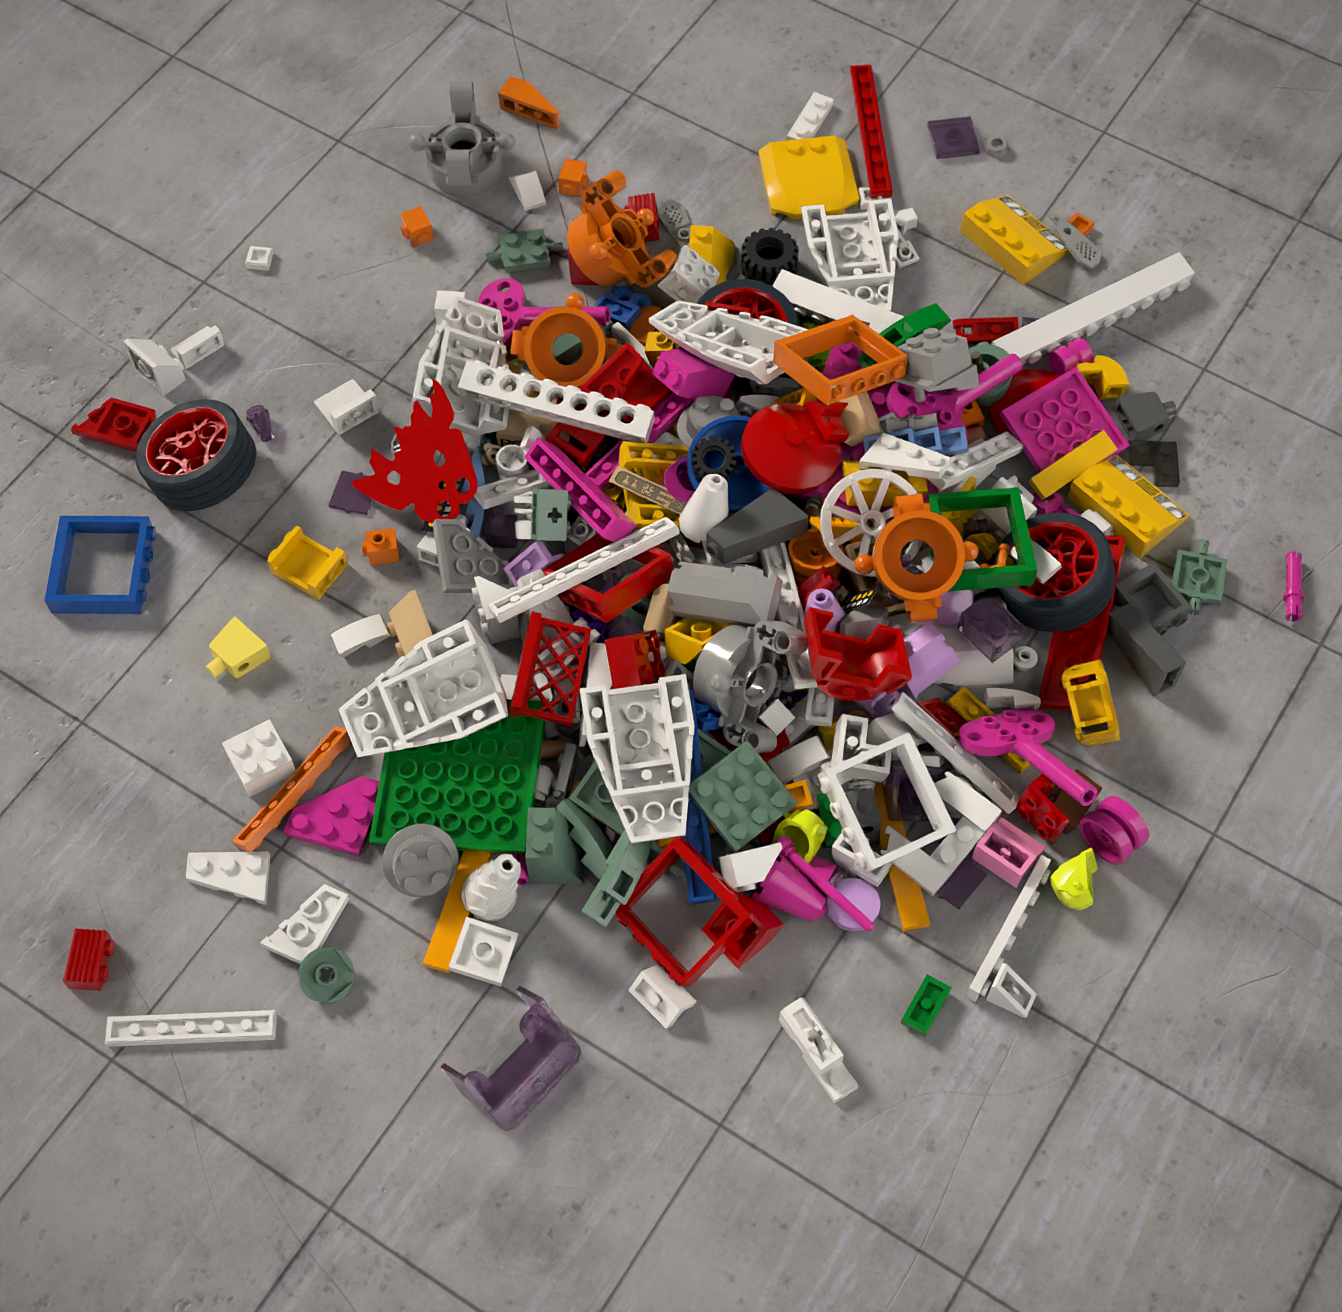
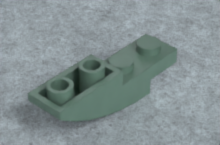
M624 830L605 861L608 868L582 909V913L601 926L607 927L619 905H626L645 867L652 841L631 844Z

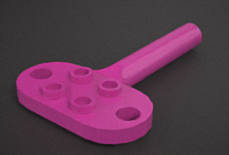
M509 278L498 279L489 283L481 292L478 300L480 304L501 311L504 331L503 345L506 346V350L511 346L513 330H519L522 326H530L537 316L548 309L554 308L524 307L526 295L521 284ZM504 288H509L507 291L501 292ZM583 307L581 309L592 316L600 326L609 325V307Z
M1012 353L978 374V387L960 391L954 389L946 395H939L935 391L929 392L924 390L925 400L922 402L916 401L913 386L895 382L891 386L886 399L887 407L897 418L907 417L909 414L917 416L936 413L939 431L962 427L964 424L957 417L956 411L1019 372L1023 367L1022 361L1016 354ZM898 389L907 390L909 395H901ZM965 427L966 436H967V440H968V433H967V429H966V427Z
M1029 708L1005 710L1002 713L984 716L963 724L959 730V743L961 747L972 754L979 756L1017 754L1081 805L1088 806L1097 797V789L1040 745V743H1044L1052 738L1055 729L1052 717L1042 711Z

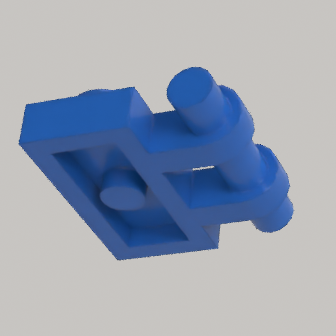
M613 285L610 289L612 295L604 293L594 304L597 307H609L612 323L619 322L624 328L629 329L642 314L640 307L648 308L651 305V300L645 298V295L642 293L629 291L627 287Z

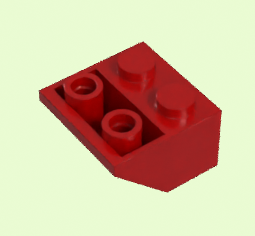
M656 629L605 640L613 689L658 683L660 677H664L665 666L661 661V644Z

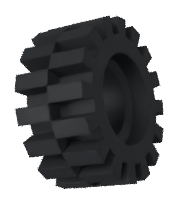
M709 436V440L703 438L700 444L697 442L695 449L692 450L691 457L692 471L695 472L697 479L702 478L703 480L706 475L718 474L728 481L730 475L734 474L737 455L734 452V446H730V442L727 439L722 441L720 436L717 439ZM716 452L723 457L724 462L719 468L712 469L704 463L705 456Z

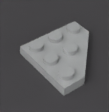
M436 519L433 522L443 593H472L471 588L476 587L474 577L477 576L506 589L515 587L503 569L509 562L506 560L502 561L492 552L494 549L479 536L476 538L472 535L462 521L456 519Z

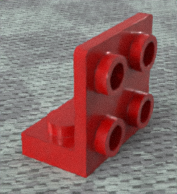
M1041 774L1026 787L1017 803L1016 810L1023 820L1028 821L1036 829L1038 835L1043 840H1047L1053 845L1069 823V819L1046 797L1055 786L1049 778Z

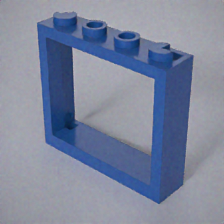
M60 516L44 600L50 612L61 614H141L142 604H144V601H147L145 585L150 581L148 565L149 562L153 561L152 541L156 540V527L152 526L149 516ZM75 533L138 534L129 595L65 594Z

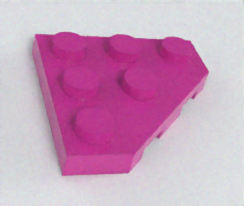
M361 776L293 808L283 831L285 836L360 857L372 827L379 781Z

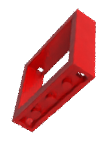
M597 533L542 571L547 576L614 542L603 538ZM652 547L631 558L645 566L606 593L601 594L580 583L558 594L560 600L608 623L670 580L674 570L672 562L674 560L668 552Z
M676 837L641 874L626 905L620 904L615 912V916L619 919L618 922L624 927L628 926L634 932L632 935L634 940L641 946H646L652 952L650 957L659 966L664 965L670 972L668 974L669 978L674 980L679 986H692L758 917V914L688 840L681 837ZM680 856L739 918L689 971L631 909Z

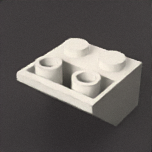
M480 576L474 577L476 587L471 588L475 610L477 616L479 615L483 636H488L491 644L520 637L517 615L499 623L488 608L489 604L511 594L510 590Z

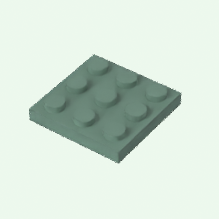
M748 740L689 785L688 792L689 797L705 814L709 822L734 853L798 804Z

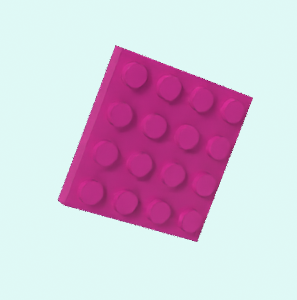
M1077 367L1004 409L999 414L1012 435L1023 445V451L1038 473L1103 430L1118 450L1101 462L1117 455L1130 446Z

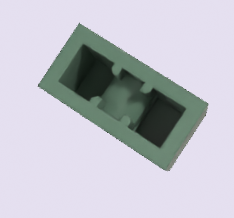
M532 488L530 539L566 541V535L570 533L567 510H570L571 497L568 495V490ZM548 512H555V517L549 518Z

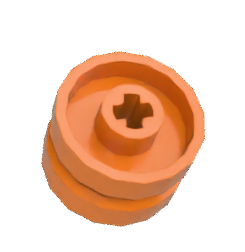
M807 529V533L790 540L788 556L797 588L823 565L838 581L840 580L842 566L828 552L821 532L818 529ZM841 544L838 547L844 553L843 545Z

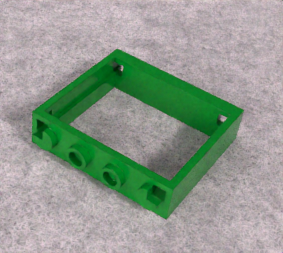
M1019 487L928 494L927 503L930 504V511L939 515L940 512L1006 507L1019 563L1016 566L964 569L957 582L947 592L1034 585L1037 566ZM931 549V559L932 561H934V555Z

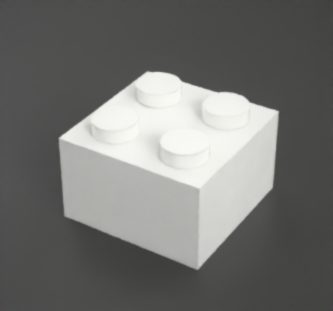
M270 719L222 742L225 752L249 797L289 778L295 771L293 761Z

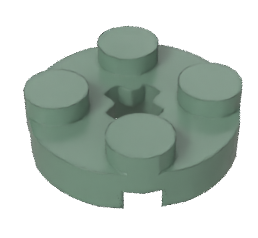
M330 947L315 949L308 953L300 964L297 972L299 986L302 992L311 1000L319 1003L338 1001L352 987L354 967L350 958L341 950ZM321 968L325 970L332 969L331 978L333 980L328 983L326 980L320 981Z

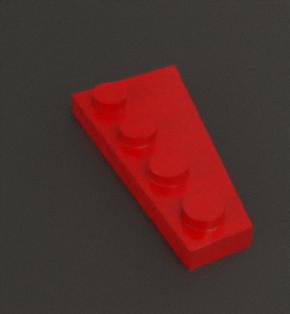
M627 342L579 389L586 387L592 392L602 394L604 398L611 400L614 398L621 399L645 363V360Z

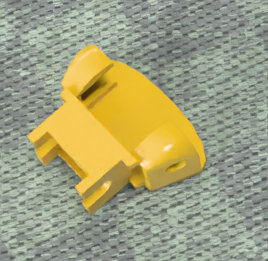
M1102 660L1083 663L1066 669L1062 674V683L1067 691L1076 728L1074 733L1078 743L1084 746H1097L1121 740L1117 716ZM1091 674H1095V679H1097L1095 681L1071 686L1069 681L1071 679L1080 678ZM1107 722L1108 730L1082 735L1081 727Z

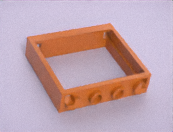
M854 315L777 340L774 344L773 363L826 405L905 377L908 355ZM851 342L878 363L829 380L803 358Z

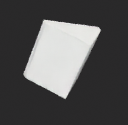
M894 713L875 718L867 728L866 744L879 746L910 732L916 746L927 741L919 738L913 728L906 722L900 721Z

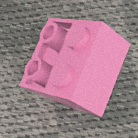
M1001 818L990 826L977 843L972 859L1017 889L1047 847L1004 818Z

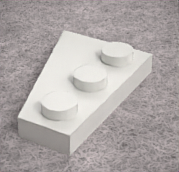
M882 433L859 461V469H868L869 466L879 467L890 472L894 469L906 471L909 476L939 480L950 466L951 457Z
M324 884L300 906V909L290 919H285L279 925V929L270 937L264 938L260 942L261 946L301 964L308 953L323 946L349 901L348 894Z

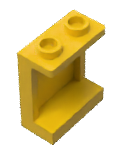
M297 525L285 535L283 542L278 548L271 551L267 560L270 572L317 600L324 595L348 565L345 551L338 547L331 551L305 536L302 528Z

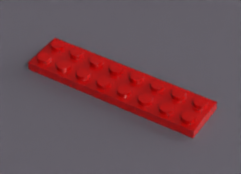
M1105 535L1111 548L1116 576L1114 593L1108 605L1097 617L1085 625L1072 630L1053 632L1039 693L1041 700L1039 709L1071 711L1067 691L1062 683V674L1072 666L1101 660L1110 620L1109 614L1112 611L1116 583L1118 582L1126 545L1125 536ZM1080 569L1079 573L1089 572L1093 569ZM1091 674L1088 676L1071 679L1069 681L1071 686L1095 681L1097 679H1095V674Z

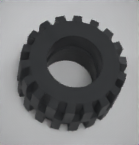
M762 228L759 229V232H752L751 236H747L745 242L742 243V276H745V279L761 281L773 286L782 269L796 275L799 249L795 239H791L789 233L784 234L783 230L778 229L776 231L774 228H769V230ZM763 258H774L775 260H766Z

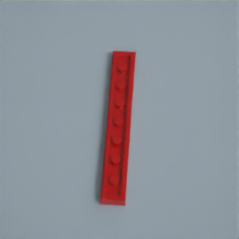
M871 64L850 66L851 83L870 199L878 198V196L882 198L892 197L893 190Z

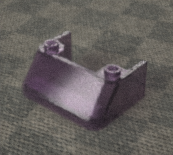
M521 986L516 991L530 1008L522 1016L519 1024L520 1032L526 1039L487 1079L479 1071H471L464 1076L445 1063L440 1067L462 1095L504 1131L515 1129L577 1064L581 1056L580 1046L544 998Z

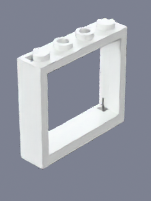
M910 732L827 768L818 774L822 785L820 789L824 794H827L831 802L830 810L833 816L839 819L843 828V838L851 845L855 853L853 855L854 861H858L864 873L957 831ZM895 748L935 832L876 859L836 774Z

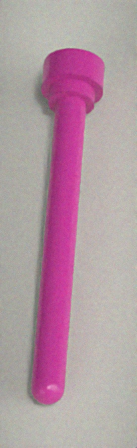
M783 835L774 843H781L782 849L779 854L791 861L866 931L874 929V923L795 851L796 848L793 846L794 842Z

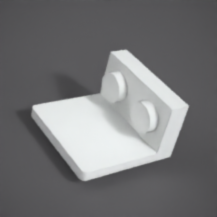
M684 245L674 267L660 280L658 287L676 301L696 304L698 299L708 289L716 285L720 273L712 264L701 258L695 250Z
M354 379L314 401L316 408L338 435L379 413L376 395L371 389L364 392Z

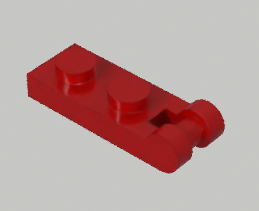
M1018 317L960 318L952 321L956 335L967 338L968 344L979 342L992 343L994 340L1019 329ZM971 328V334H965L964 329Z

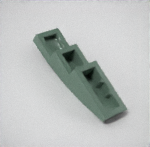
M569 798L562 800L556 809L575 826L568 835L587 852L581 862L600 880L608 868L605 861L613 848L588 813Z

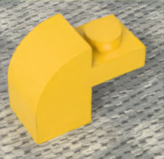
M1096 355L1092 363L1085 362L1077 365V369L1088 385H1094L1099 400L1118 399L1130 385L1123 368L1109 357Z

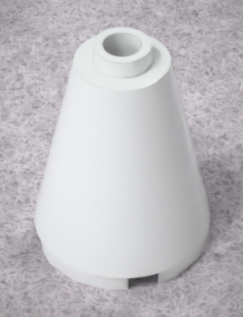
M718 474L706 475L680 514V530L687 538L694 542L706 541V533L729 518L728 483L722 476Z

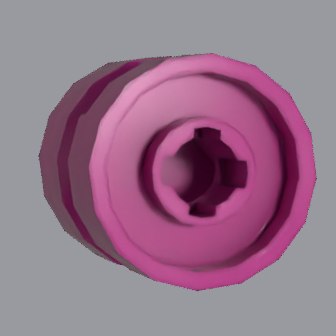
M1082 338L1069 342L1067 347L1061 346L1051 351L1048 356L1051 369L1060 376L1077 367L1078 364L1092 363L1094 360L1089 344Z

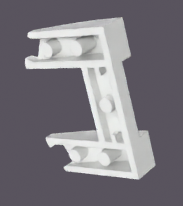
M945 772L946 778L934 783L943 803L962 817L955 825L957 831L948 834L931 856L918 848L891 861L894 866L931 896L937 893L1002 812L997 806L950 772ZM888 825L885 830V834L890 835L887 851L881 850L880 854L882 856L911 842Z

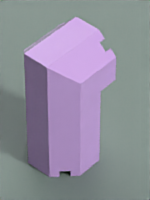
M930 621L923 622L903 637L912 679L903 687L888 695L884 691L874 694V699L855 701L872 720L894 713L891 708L895 698L902 692L910 699L914 698L916 700L919 693L960 663L955 651L951 646L947 647L944 642V636Z

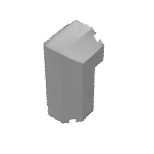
M680 562L678 565L681 568H675L672 571L667 595L668 598L673 599V605L668 604L669 611L675 616L723 624L743 625L745 627H755L762 620L774 621L783 581L775 574L771 573L770 578L763 575L764 571L758 568L735 566L733 569L732 567L723 568L688 562Z

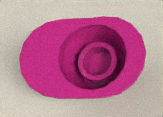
M688 455L681 457L669 466L664 475V482L668 492L673 498L681 502H688L695 492L687 471Z

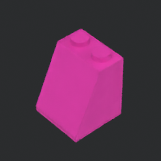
M684 348L663 351L651 372L675 394L692 400L711 395L723 398L736 375L704 361Z

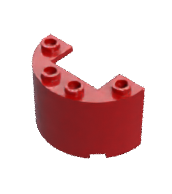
M813 607L808 608L803 626L808 640L807 648L813 678L816 680L819 689L824 693L842 700L874 699V694L885 691L888 695L900 689L912 679L902 629L878 624L867 640L824 630L834 617L833 612Z

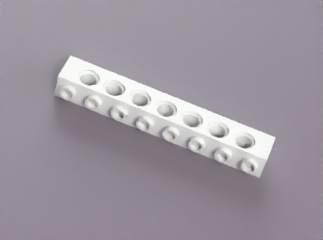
M478 360L474 362L466 361L458 385L459 392L464 397L630 442L648 443L655 421L654 411L646 405H630L620 398L611 400L604 398L598 392L585 393L575 386H559L555 381L544 379V381L537 380L527 373L518 375L511 373L505 367L492 368L485 362ZM493 379L492 384L488 386L482 385L484 380ZM509 385L517 386L512 392L505 391ZM533 391L540 392L539 396L536 398L528 397V395ZM560 397L563 399L560 404L555 405L551 403L554 398ZM578 404L587 405L582 411L575 410ZM602 410L610 412L606 417L598 416V413ZM626 416L634 418L633 421L628 424L621 422V420Z

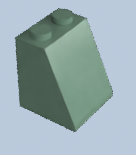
M528 808L525 858L529 883L583 884L584 864L581 860L584 857V849L568 835L575 826L556 808Z

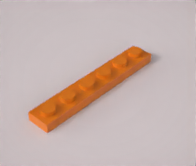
M335 726L231 841L238 849L249 853L257 849L262 844L264 837L280 824V819L297 805L298 799L305 791L314 786L315 780L321 773L328 770L337 755L349 746L351 740L346 728Z

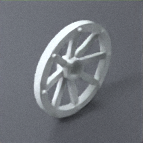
M865 469L854 472L836 483L824 501L820 516L823 542L834 560L850 572L862 575L855 570L854 561L850 560L838 546L862 533L863 537L858 556L868 554L871 536L876 541L882 529L887 525L885 520L894 516L893 507L883 513L879 512L889 483L895 485L905 495L918 494L904 478L893 472L882 469ZM870 478L881 479L869 511L857 481ZM848 486L851 488L861 515L834 506L840 494ZM832 514L856 522L858 526L834 539L831 528ZM868 519L872 520L873 526L871 528L867 525ZM911 541L907 550L900 557L903 567L915 557L922 545V541ZM873 570L870 574L863 575V576H876V575H875L874 570Z

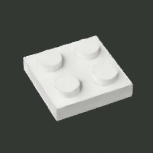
M466 917L449 964V971L501 987L519 933Z

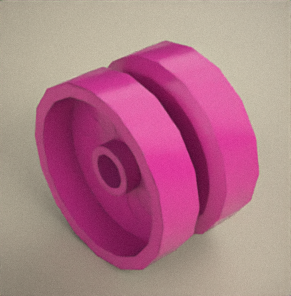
M1115 796L1106 797L1097 805L1096 810L1090 811L1079 823L1080 832L1089 847L1100 858L1113 865L1123 864L1132 855L1133 851L1142 847L1150 837L1149 829L1140 814L1129 803Z

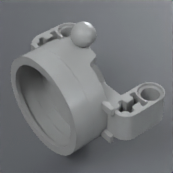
M450 82L452 116H449V122L439 126L433 132H427L425 137L419 133L413 134L409 138V146L415 151H421L425 148L429 177L436 187L452 195L470 196L488 190L498 181L503 169L501 148L507 151L511 150L515 146L516 140L511 133L506 132L499 136L498 131H494L488 125L480 122V115H476L473 82ZM459 144L476 145L471 150L450 149V147Z
M762 620L755 627H745L743 625L728 626L716 633L706 644L695 666L693 676L694 692L697 699L703 705L721 714L718 726L724 727V737L729 743L739 747L748 740L757 753H770L775 749L777 745L775 733L757 723V716L761 706L769 697L777 698L781 690L788 693L797 690L794 688L791 673H787L786 665L780 661V654L799 655L804 653L808 646L807 636L804 632L781 621Z

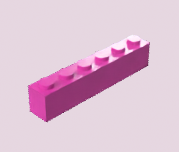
M537 437L524 458L555 489L568 490V495L571 497V506L603 538L616 542L630 535L636 524L556 445Z

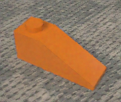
M510 76L498 93L500 109L558 130L560 127L559 111L530 82Z

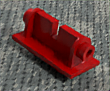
M824 565L797 588L803 612H805L808 597L814 590L827 589L832 592L841 584Z

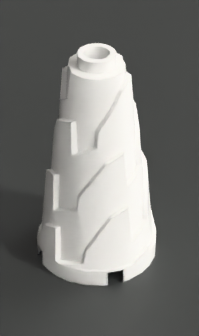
M503 854L495 860L486 862L466 879L462 888V902L467 912L470 911L475 915L474 918L486 922L498 921L507 916L512 910L517 898V881L521 873L520 863L512 855Z

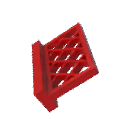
M532 611L508 715L519 717L520 714L571 726L591 629L541 617L542 613ZM544 626L555 628L559 636L548 641L543 634ZM572 633L584 635L583 643L574 647L567 636ZM563 640L569 651L559 656L552 645ZM547 648L554 659L544 665L539 659L538 653ZM573 654L578 661V666L569 671L562 660ZM558 663L565 674L554 680L547 668ZM543 672L550 683L538 688L533 681V677ZM568 677L574 688L564 695L557 683ZM553 686L560 698L549 704L542 692ZM538 696L544 707L539 710L527 708L528 700ZM563 701L569 709L568 717L557 715L552 707Z

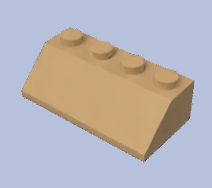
M415 590L410 591L389 611L391 622H388L387 626L391 637H397L398 643H395L399 658L407 655L420 641L433 635Z

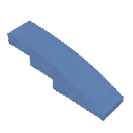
M964 426L942 431L935 427L913 432L912 428L886 433L945 456L969 453ZM882 434L863 438L865 454Z
M474 451L471 461L477 477L478 487L485 485L484 472L479 452ZM467 479L462 490L463 494L468 491L470 486ZM473 496L468 503H465V505H468L466 510V517L469 519L468 526L471 527L470 533L476 538L479 536L483 540L487 509H483Z

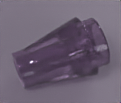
M263 405L249 408L246 412V420L259 436L261 442L273 439L274 434L272 432L269 411Z

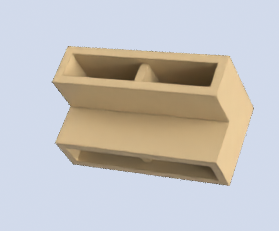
M867 391L838 401L848 402L847 407L840 415V419L850 434L845 441L846 444L853 447L863 441L864 437L884 433Z

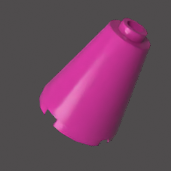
M780 854L777 856L764 881L757 882L756 888L752 891L754 893L750 896V898L763 905L811 922L815 918L820 920L828 908L824 904L826 898Z

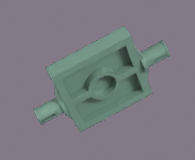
M544 229L499 235V251L486 252L487 262L501 260L505 273L551 267L550 253L563 252V243L549 244L545 239Z
M1204 539L1199 540L1198 551L1189 552L1178 549L1175 557L1172 584L1185 599L1190 601V615H1192L1193 611V615L1199 614L1200 603L1220 606L1222 602L1227 559L1214 557L1209 554V541L1206 540L1204 543Z

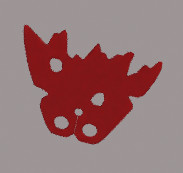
M435 379L433 380L434 394L430 395L432 417H429L416 400L413 403V412L410 415L411 426H404L403 429L394 427L401 448L399 451L394 452L395 460L390 461L376 450L371 449L369 463L374 471V475L351 482L364 495L395 510L402 511L414 503L415 513L418 517L430 523H433L436 519H456L460 511L459 504L468 503L478 489L477 477L462 432L457 428H449L454 420L453 408L444 389ZM436 450L441 452L446 459L442 466H437L435 463L434 453ZM392 471L400 474V483L397 485L390 483L387 479V476ZM460 478H466L469 481V489L464 494L459 493L456 489V483ZM440 481L446 483L444 489L439 488L438 484ZM442 501H447L451 506L449 515L445 517L440 516L437 510L439 503Z

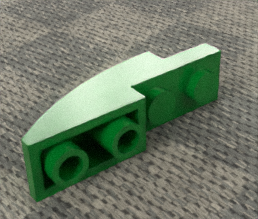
M935 303L903 317L883 330L879 335L898 347L906 343L907 339L919 336L926 329L937 328L940 331L951 322V319ZM862 353L856 358L863 368L878 363L866 353Z

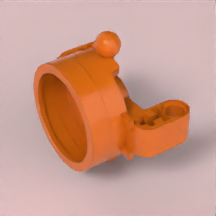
M613 170L582 192L581 199L583 204L579 206L582 213L575 217L569 225L567 233L568 246L577 266L595 283L610 287L627 279L630 285L636 282L641 287H648L667 275L674 267L678 258L673 251L668 249L650 258L645 250L644 238L648 234L646 226L651 225L654 221L653 212L647 208L640 209L638 213L633 209L624 211L614 203L611 197L624 189L626 178L622 172Z
M572 293L566 299V306L548 309L537 316L529 327L522 326V331L513 330L510 354L518 356V360H525L530 371L538 380L544 381V379L555 381L559 386L567 387L571 385L580 388L624 345L616 344L617 339L606 338L600 324L592 316L581 310L584 307V298L578 293ZM564 334L577 336L583 345L581 358L572 365L560 364L553 355L555 341Z
M921 493L896 496L893 499L894 519L878 535L873 547L872 557L867 554L859 555L854 562V567L862 575L870 574L874 570L877 579L883 587L894 596L904 600L909 624L937 620V607H942L941 595L952 588L962 573L964 563L974 561L977 558L978 548L972 542H963L960 533L948 519L931 512L930 504L923 502ZM922 541L932 549L934 561L926 573L920 575L912 574L902 566L900 552L908 542Z

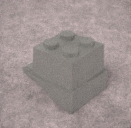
M929 328L924 330L919 336L907 339L906 343L897 347L908 355L905 377L895 381L913 386L917 402L925 400L924 390L932 392L955 388V390L960 391L979 386L977 366L971 363L967 338L957 336L955 333L939 331L937 328Z

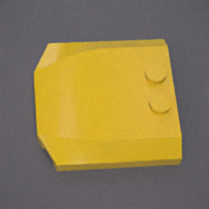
M833 135L770 142L759 149L758 156L771 215L776 216L777 212L788 215V219L803 220L802 206L824 205L826 216L845 213V209L853 204L854 206L859 205L857 186L844 139Z
M623 441L620 446L619 466L666 488L664 482L665 471L678 459L688 455L689 450L681 445ZM623 488L628 517L636 524L634 529H642L664 517H668L678 526L679 532H681L679 527L680 514Z

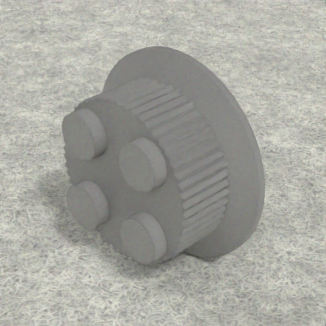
M712 395L698 397L681 414L678 420L677 433L683 445L689 450L695 436L710 422L726 416L740 415L733 401Z
M429 824L411 825L397 832L387 843L382 859L383 871L391 886L400 893L411 897L430 896L444 889L453 879L458 866L457 848L452 838L442 829Z

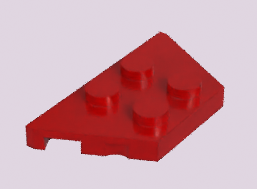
M111 397L100 408L89 413V419L79 426L75 423L71 427L73 435L136 452L144 432L157 419L155 409Z

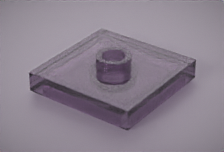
M971 116L928 121L927 128L936 159L979 154L980 147Z

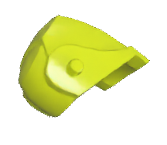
M796 809L793 813L787 812L784 814L785 819L775 831L772 844L781 836L786 835L794 842L795 851L805 861L810 863L825 839L827 826L815 813L809 810ZM789 861L799 872H801L791 861Z
M1092 848L1081 852L1080 855L1062 864L1050 877V882L1057 898L1070 909L1083 910L1093 905L1092 873L1096 872L1098 868Z

